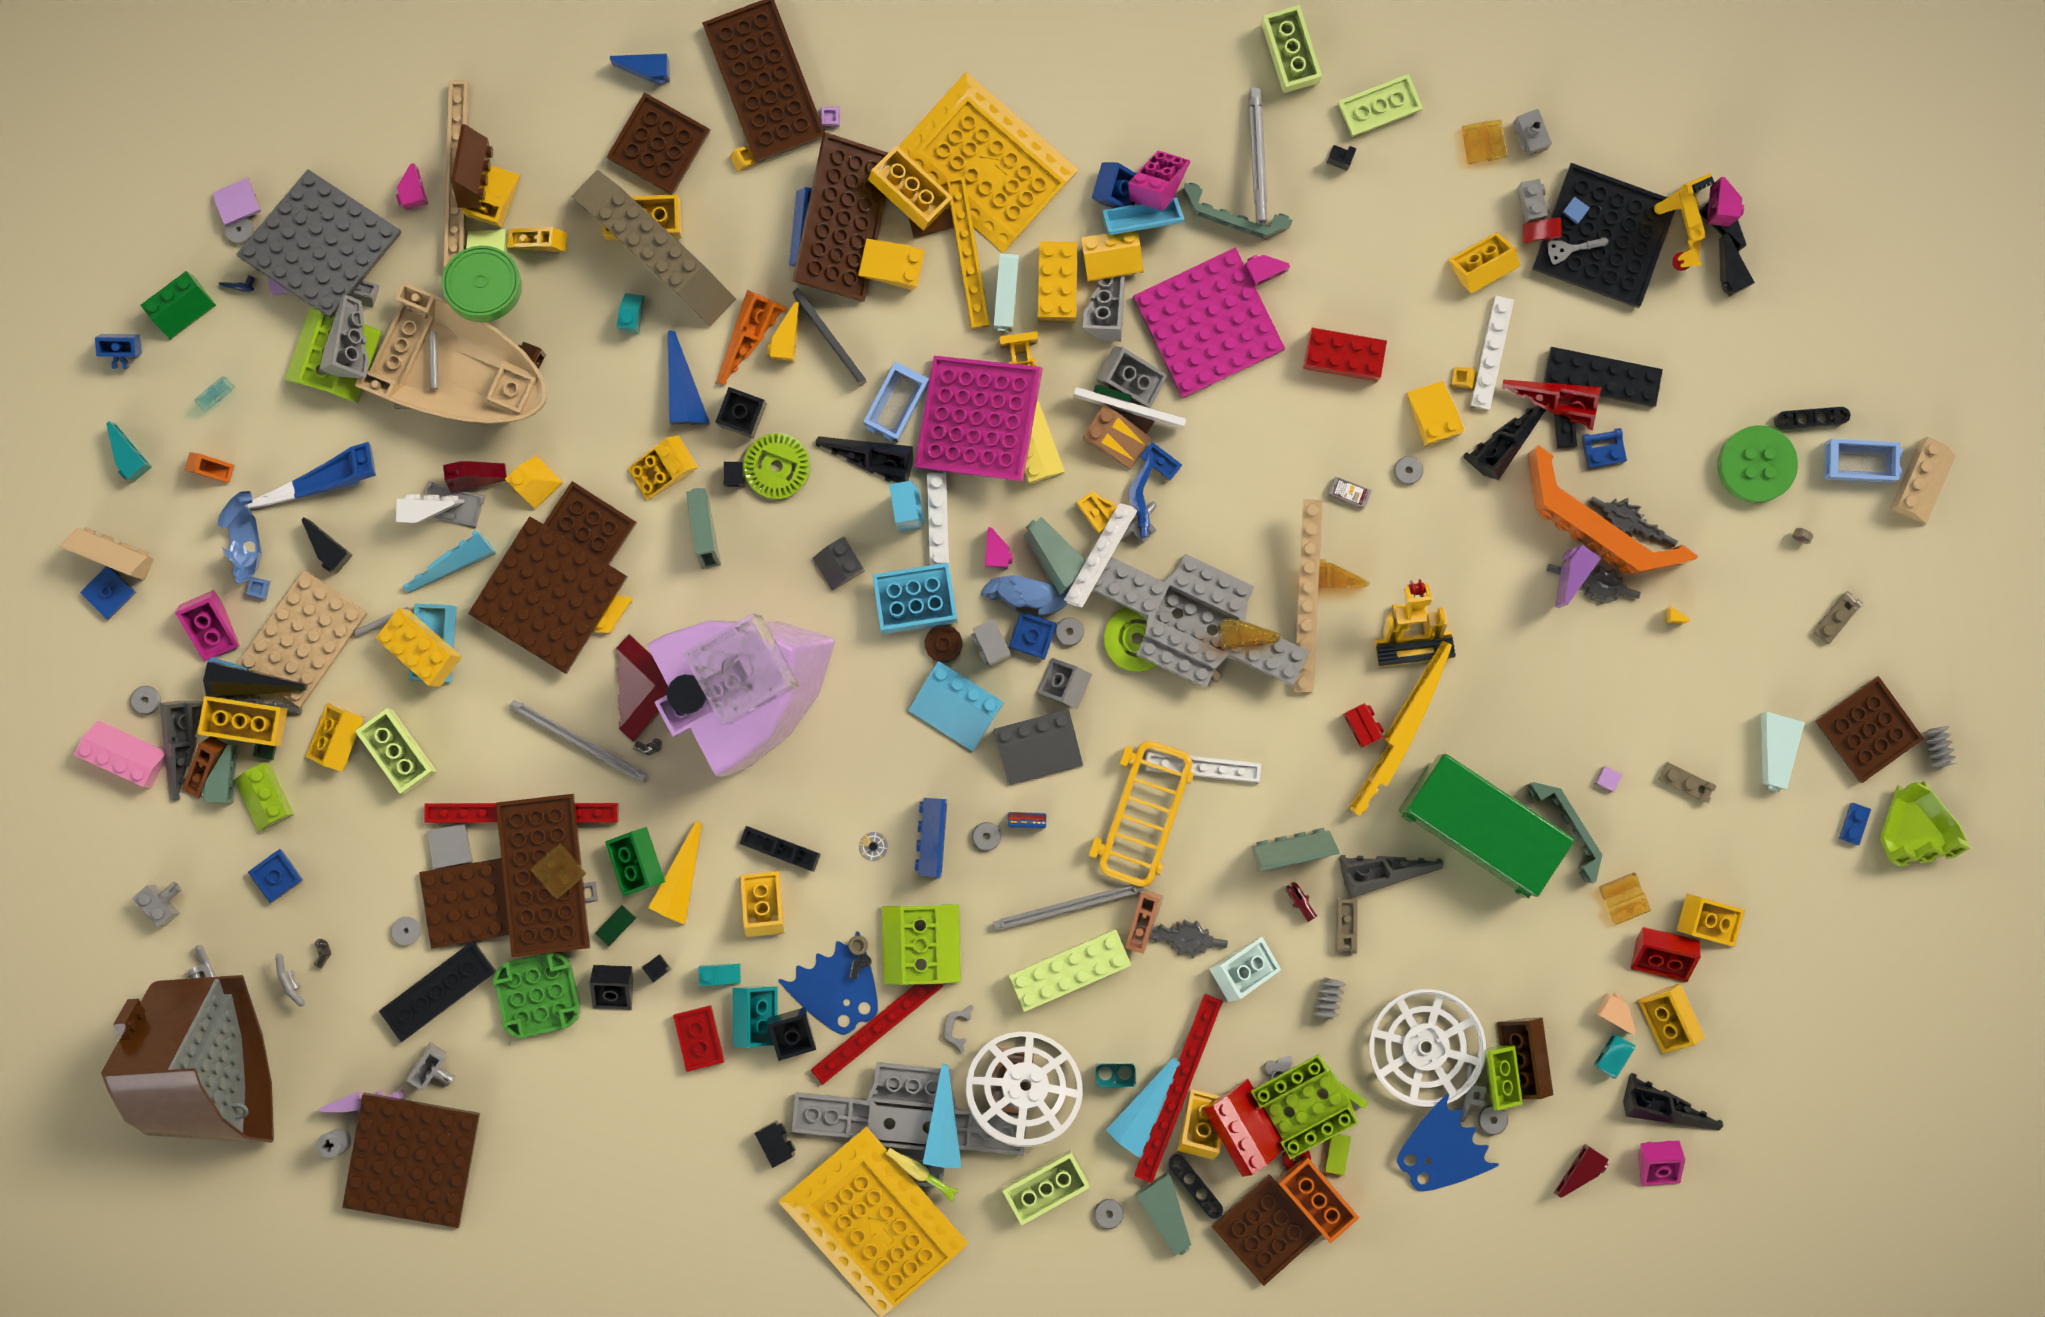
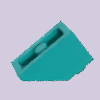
M625 293L619 307L616 326L620 331L639 334L644 296Z
M740 963L699 966V986L741 983Z

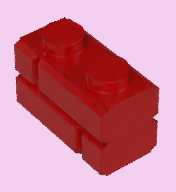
M1363 703L1343 714L1360 748L1383 737L1381 733L1384 730L1379 722L1376 723L1372 717L1375 713L1370 705L1367 706L1366 703Z

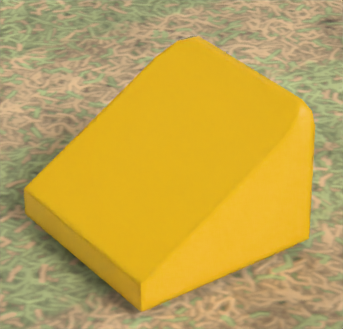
M749 145L734 149L730 155L738 172L756 164Z
M1454 367L1451 386L1474 389L1476 370L1466 367Z
M1673 607L1666 608L1667 623L1686 624L1690 622L1687 616Z

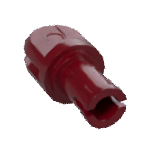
M1291 882L1292 888L1287 885L1286 892L1294 903L1292 906L1299 908L1307 922H1310L1318 916L1308 902L1310 897L1309 895L1305 896L1296 882Z

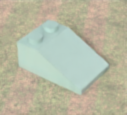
M1263 937L1249 943L1209 968L1228 1002L1243 998L1281 971Z

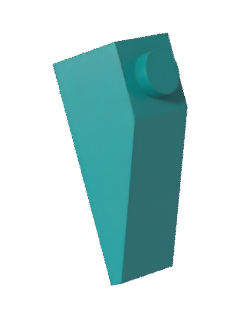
M108 421L106 425L115 465L120 469L118 473L125 480L129 479L135 482L152 466L118 425Z

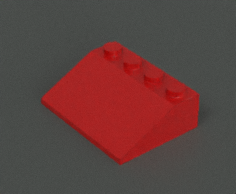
M1249 1079L1244 1080L1203 1108L1242 1177L1254 1175L1284 1150L1281 1144L1282 1137L1265 1108H1260L1251 1093V1090L1254 1088Z

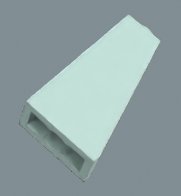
M1000 253L994 329H997V332L1000 333L1013 331L1019 255Z
M1770 712L1761 713L1762 781L1764 785L1769 786V790L1780 792V789L1788 788L1805 722Z

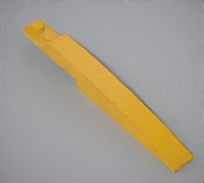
M1441 642L1383 737V740L1388 742V745L1348 808L1359 816L1368 809L1369 801L1372 796L1377 794L1380 783L1386 787L1388 786L1411 745L1441 678L1452 647L1450 643Z

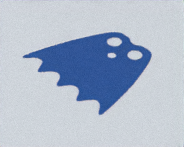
M836 941V949L832 957H825L817 953L814 968L806 969L797 965V975L794 981L789 982L779 979L780 984L809 1013L839 1034L846 1035L850 1033L859 1022H867L877 1014V994L867 952L855 955L849 950L847 945ZM845 999L850 1000L849 1006L844 1005L843 1001ZM867 1002L870 1005L871 1009L868 1014H861L859 1012L858 1006L860 1003ZM841 1015L849 1017L850 1023L848 1026L841 1027L838 1024V1018Z
M1446 1094L1419 1123L1397 1157L1398 1166L1403 1172L1410 1174V1182L1418 1191H1430L1453 1185L1499 1166L1498 1163L1485 1161L1484 1156L1489 1148L1488 1145L1474 1144L1472 1138L1476 1128L1461 1126L1460 1119L1463 1110L1448 1109L1447 1101L1449 1094ZM1409 1154L1416 1157V1163L1412 1166H1408L1404 1162V1158ZM1431 1158L1432 1162L1431 1164H1426L1425 1160ZM1427 1173L1430 1177L1429 1182L1420 1184L1418 1182V1175Z

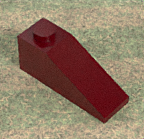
M458 461L443 465L444 480L451 493L506 481L505 478L507 477L505 463Z
M1585 1144L1554 1191V1194L1562 1198L1595 1179L1600 1173L1603 1174L1608 1167L1607 1162L1609 1159Z

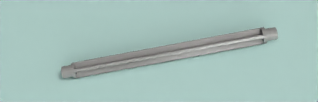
M516 700L511 702L510 708L516 710V713L531 719L628 774L633 779H638L641 782H644L647 775L641 772L640 769L631 766L525 706L524 703H519Z
M1131 884L1001 918V920L993 922L995 930H1005L1014 926L1136 895L1138 892L1144 891V887H1137Z

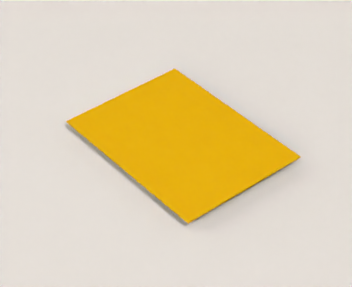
M967 72L962 75L898 146L946 192H948L946 179L965 176L973 227L1002 253L1013 244L1078 171L1073 164Z
M866 1126L778 1202L877 1315L882 1317L952 1260L968 1242L909 1174L896 1161L886 1155L888 1150Z

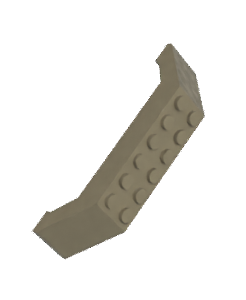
M598 169L571 196L680 296L710 327L736 300L692 253L619 185Z

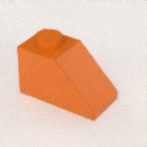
M189 452L184 470L229 483L234 465L199 453Z

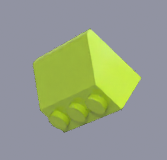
M260 763L244 771L234 779L258 832L294 815L270 763Z
M1515 1046L1486 1048L1485 1059L1492 1108L1498 1111L1523 1105Z

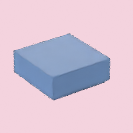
M1574 197L1562 214L1578 224L1589 210V207Z
M250 577L246 595L266 600L271 581Z

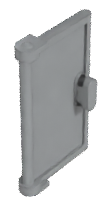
M431 481L428 482L427 495H439V498L441 496L454 495L458 496V499L464 500V503L433 518L476 528L485 495L467 491L451 493L447 486L435 484Z

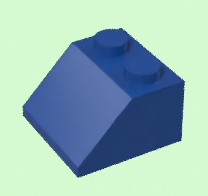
M1102 162L1092 199L1112 208L1135 205L1134 202L1130 201L1128 183L1137 173L1118 162Z

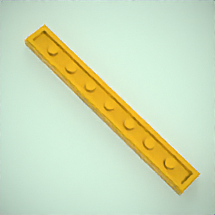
M965 176L946 179L948 193L953 197L950 207L971 329L989 327L990 322Z

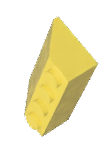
M1037 401L1025 468V476L1029 485L1065 472L1039 401Z

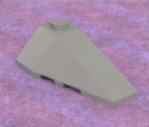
M1125 276L1098 281L1096 290L1092 293L1091 300L1084 310L1083 331L1102 341L1121 342Z

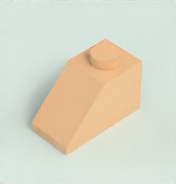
M1615 993L1613 996L1606 994L1595 1014L1625 1032L1634 1035L1636 1031L1629 1005L1623 1002V997Z

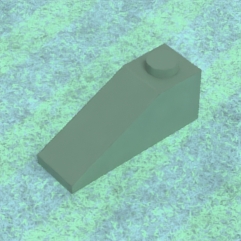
M238 745L226 746L205 781V786L202 788L204 802L233 803Z

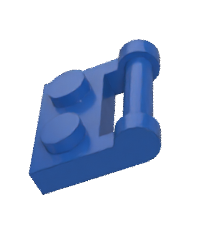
M1621 428L1594 435H1582L1588 469L1627 461ZM1615 438L1616 444L1591 447L1592 442Z

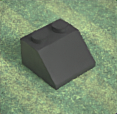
M844 536L825 547L813 557L832 591L865 571Z

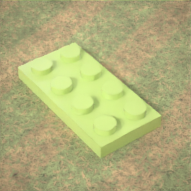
M1409 74L1338 102L1352 138L1423 109Z

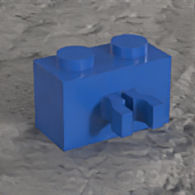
M100 334L95 337L96 356L113 357L112 369L118 368L117 362L119 357L120 362L123 364V369H128L129 364L126 357H136L142 353L140 334Z

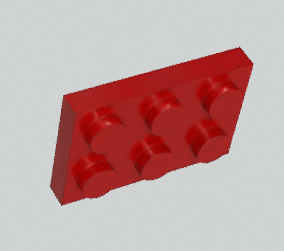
M712 1005L673 1015L686 1072L725 1062Z

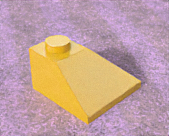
M537 455L519 465L505 478L535 509L563 484Z

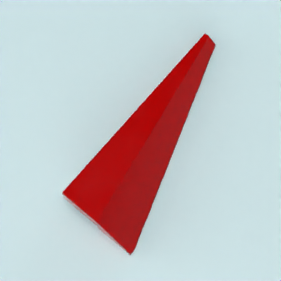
M1503 380V390L1508 389L1516 393L1520 398L1525 397L1537 406L1557 415L1566 416L1572 422L1581 423L1587 426V429L1593 430L1601 387Z

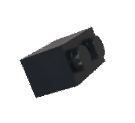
M777 1120L754 1133L772 1168L794 1157V1151H796L791 1140L788 1141L785 1136L787 1131L782 1123L779 1124Z

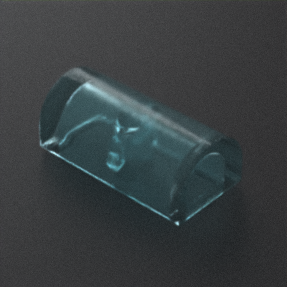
M222 376L195 398L194 401L204 412H207L236 387L228 377Z

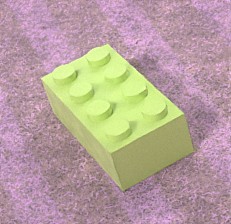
M1300 5L1264 15L1261 25L1283 94L1320 83L1322 74Z
M386 708L355 731L400 794L408 793L437 772L393 709Z
M1069 1150L1004 1186L1003 1193L1022 1226L1090 1188V1184L1072 1151Z

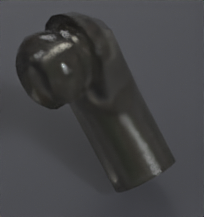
M658 738L653 739V742L648 744L636 741L633 749L649 756L661 750L662 741Z
M317 939L314 945L319 956L314 965L322 969L331 955V950L326 940Z
M861 955L853 959L848 977L858 979L860 969L871 965V958L868 955Z

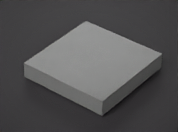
M466 824L427 831L433 869L473 862Z

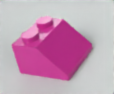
M1720 177L1715 184L1710 186L1707 224L1731 226L1743 215L1744 204H1742V197L1725 177Z
M1680 1141L1646 1142L1640 1144L1638 1157L1642 1186L1681 1183L1685 1156Z

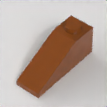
M210 736L198 744L182 788L183 790L198 799L202 796V788L205 786V781L225 750L226 743Z

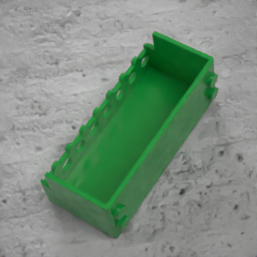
M1448 754L1438 755L1433 763L1427 765L1399 808L1402 818L1410 823L1415 822L1514 888L1516 894L1527 899L1530 896L1538 897L1574 843L1573 837Z

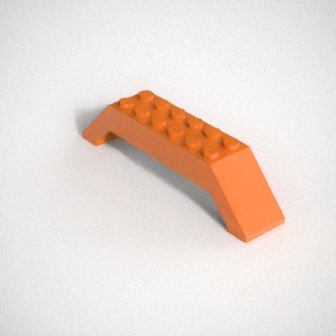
M1539 445L1529 452L1528 461L1536 510L1540 512L1539 515L1545 520L1550 519L1556 523L1555 527L1559 530L1569 532L1571 534L1570 537L1575 541H1582L1593 553L1597 552L1602 555V559L1605 562L1618 566V570L1621 573L1634 575L1685 564L1696 560L1698 555L1683 545L1666 551H1650L1559 488L1552 464L1554 456Z

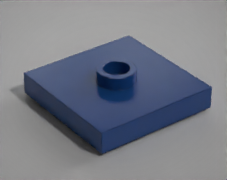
M106 566L80 593L109 620L137 592L117 572Z
M1021 611L1009 648L1045 660L1057 623Z
M282 849L277 850L248 871L269 903H273L303 881Z

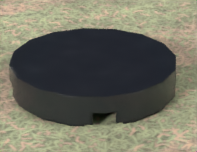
M684 674L677 676L671 681L667 689L668 702L679 713H695L704 706L707 700L706 686L700 678L694 675Z

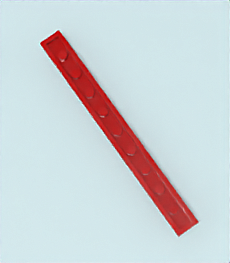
M425 803L424 823L498 822L496 803ZM575 803L577 822H619V803Z
M1205 993L1203 995L1178 1060L1180 1065L1176 1068L1173 1083L1169 1085L1166 1100L1157 1122L1151 1129L1150 1139L1146 1142L1143 1156L1140 1158L1134 1176L1153 1183L1223 1001Z

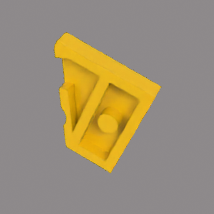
M1093 491L1076 502V505L1097 534L1105 529L1117 508L1113 502L1101 498L1100 495Z
M616 596L594 632L610 634L617 621L623 616L628 605L632 603L633 598Z

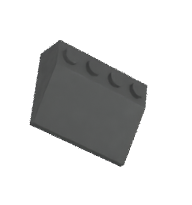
M1069 709L994 729L1009 785L1083 766Z

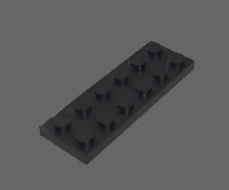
M1550 347L1543 383L1601 387V397L1655 407L1657 405L1663 369Z
M472 941L379 1010V1013L398 1039L403 1042L496 973V969L476 942Z

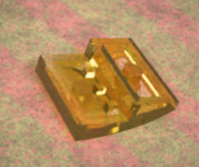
M1501 120L1461 126L1468 164L1508 157Z
M561 843L530 868L556 900L586 875L583 868Z
M1634 872L1599 886L1607 910L1615 925L1651 911L1646 894L1642 891L1637 874Z

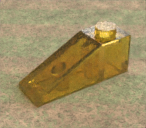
M1320 559L1318 587L1370 586L1369 581L1333 563H1326V559Z
M1233 618L1224 619L1218 625L1221 650L1275 643L1281 639L1280 633L1241 620L1234 621Z

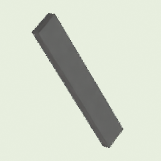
M799 288L795 289L793 296L797 302H799L800 306L859 385H864L867 382L866 378Z

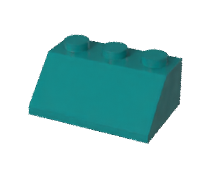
M778 986L733 988L734 1047L750 1048L774 1045L768 1027V1018L778 1015Z

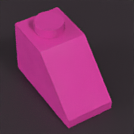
M412 163L397 186L399 193L396 194L397 201L406 210L429 204L419 169Z
M1254 255L1248 258V262L1245 264L1255 287L1287 272L1290 268L1289 263L1266 255L1259 257Z
M988 527L985 567L1008 569V564H1012L1013 553H1009L1008 545L994 529Z

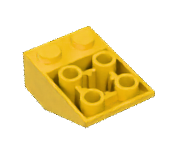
M491 165L490 172H487L488 186H485L486 198L482 200L481 208H462L461 211L466 217L502 228L521 175Z
M678 435L664 439L628 467V470L646 500H649L681 481L699 467Z

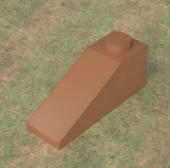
M1144 890L1141 893L1125 948L1144 954L1159 913L1163 895Z

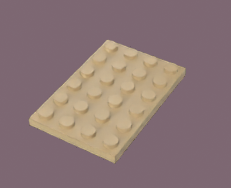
M303 570L237 664L248 668L250 671L254 670L308 684L306 691L279 693L298 707H303L355 633L354 630L360 626L368 613L308 571Z

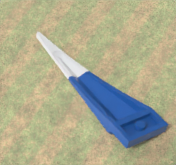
M365 442L346 449L305 475L253 499V503L247 505L248 508L255 509L359 484L361 480L376 476L370 443Z

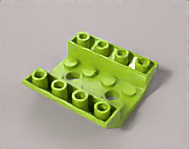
M309 308L285 380L319 389L358 403L363 390L355 386L358 378L337 377L329 373L324 375L318 374L323 351L336 314L330 319L317 309ZM363 324V333L367 340L365 349L366 354L369 356L367 369L369 371L382 331Z
M959 904L882 906L884 984L910 985L961 982ZM917 920H923L926 923L924 930L918 931L915 928ZM918 959H924L927 962V967L924 970H919L916 967Z
M1319 1054L1251 1090L1260 1108H1265L1282 1137L1281 1144L1290 1160L1359 1123L1344 1089L1331 1067ZM1318 1090H1327L1328 1097L1320 1098ZM1291 1107L1294 1109L1295 1114L1287 1116L1284 1113V1109Z

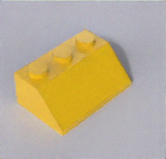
M1137 230L1113 235L1106 233L1081 238V251L1088 282L1144 273Z
M1498 232L1448 259L1459 281L1471 294L1521 266L1516 248Z
M327 703L305 757L322 766L343 772L344 767L348 763L351 749L355 746V739L357 737L355 731L362 727L364 718Z
M1681 984L1663 988L1638 1000L1662 1054L1694 1046L1705 1037Z

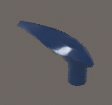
M248 275L245 283L219 282V285L239 291L251 292L254 291L252 285L255 278Z

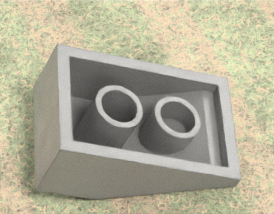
M1114 346L1097 380L1116 391L1130 394L1132 400L1151 408L1168 375L1124 347Z

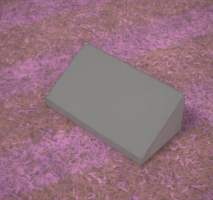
M362 281L350 296L362 301V305L373 307L379 285Z

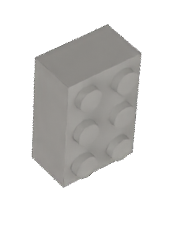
M995 619L973 628L972 639L976 647H981L980 656L985 665L989 664L992 667L1011 658V653Z

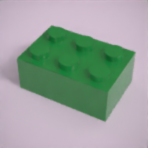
M647 827L605 841L623 896L665 882Z

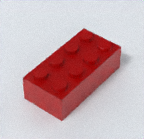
M1312 327L1308 335L1303 369L1378 382L1382 375L1387 340Z

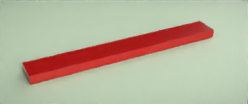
M915 984L811 1069L813 1074L822 1085L825 1084L939 991L943 985Z

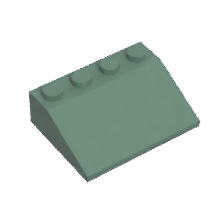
M1324 828L1315 829L1313 834L1306 835L1305 832L1296 833L1294 838L1287 839L1286 836L1275 838L1276 842L1268 843V840L1256 842L1257 846L1252 847L1257 869L1263 871L1340 854L1331 832L1324 831Z

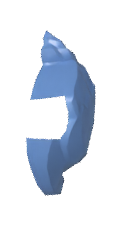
M242 491L232 497L222 509L218 519V526L229 529V551L224 548L223 551L235 565L233 575H235L237 584L247 581L255 574L259 568L262 556L256 518L247 506L253 503L250 491ZM253 542L255 544V552L246 550L244 543Z
M1010 575L991 579L984 586L981 595L988 597L990 600L1000 599L1007 607L1016 612V608L1031 607L1039 609L1038 617H1048L1068 604L1064 599L1071 587L1060 595L1050 583Z

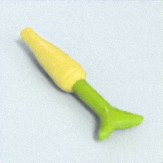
M891 1148L886 1152V1155L896 1161L908 1174L918 1181H927L942 1191L950 1202L953 1201L954 1195L959 1192V1189L947 1186L929 1174L928 1168L916 1160L901 1155Z

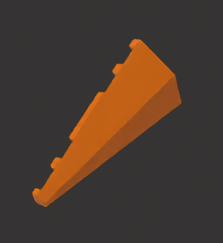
M747 290L717 382L726 385V380L729 376L739 369L738 365L744 358H748L765 337L764 333L771 325L774 326L777 317L781 312H785L787 307L763 295Z

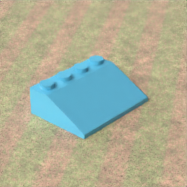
M949 563L872 574L882 635L958 623Z
M938 661L908 711L973 752L1004 702Z

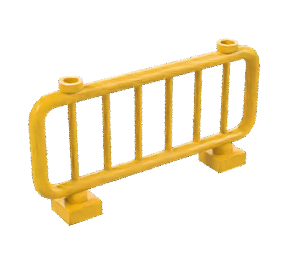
M1155 741L1143 742L1139 745L1136 753L1132 752V747H1125L1120 765L1127 767L1128 763H1130L1132 766L1105 845L1102 844V839L1095 837L1089 856L1095 858L1097 855H1101L1099 866L1103 874L1137 887H1146L1153 882L1156 875L1160 876L1163 864H1160L1171 828L1186 784H1191L1194 773L1191 772L1192 760L1187 753ZM1151 748L1183 759L1185 763L1183 772L1180 773L1142 760L1145 750ZM1140 763L1180 776L1176 791L1136 778ZM1134 781L1173 794L1174 798L1170 810L1131 797L1130 793ZM1128 800L1168 813L1164 828L1124 815ZM1124 818L1162 831L1158 846L1117 833L1121 819ZM1117 836L1155 849L1156 852L1152 864L1111 851L1115 837ZM1109 855L1150 868L1145 879H1138L1108 868L1107 861Z

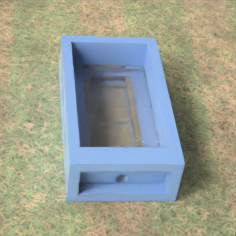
M895 361L864 420V425L867 426L866 429L874 434L876 432L883 434V438L892 443L894 440L899 442L929 384V378Z
M1830 439L1825 442L1824 480L1884 483L1899 481L1902 475V468L1900 467L1902 448H1900V442Z

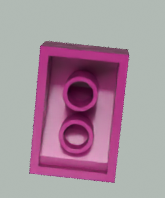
M215 590L178 606L175 614L203 661L239 647V642L226 610Z

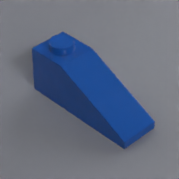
M667 53L610 56L613 66L659 85L670 82V66Z

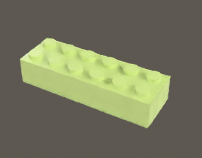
M1113 929L1009 974V977L1025 1012L1132 965L1117 930Z

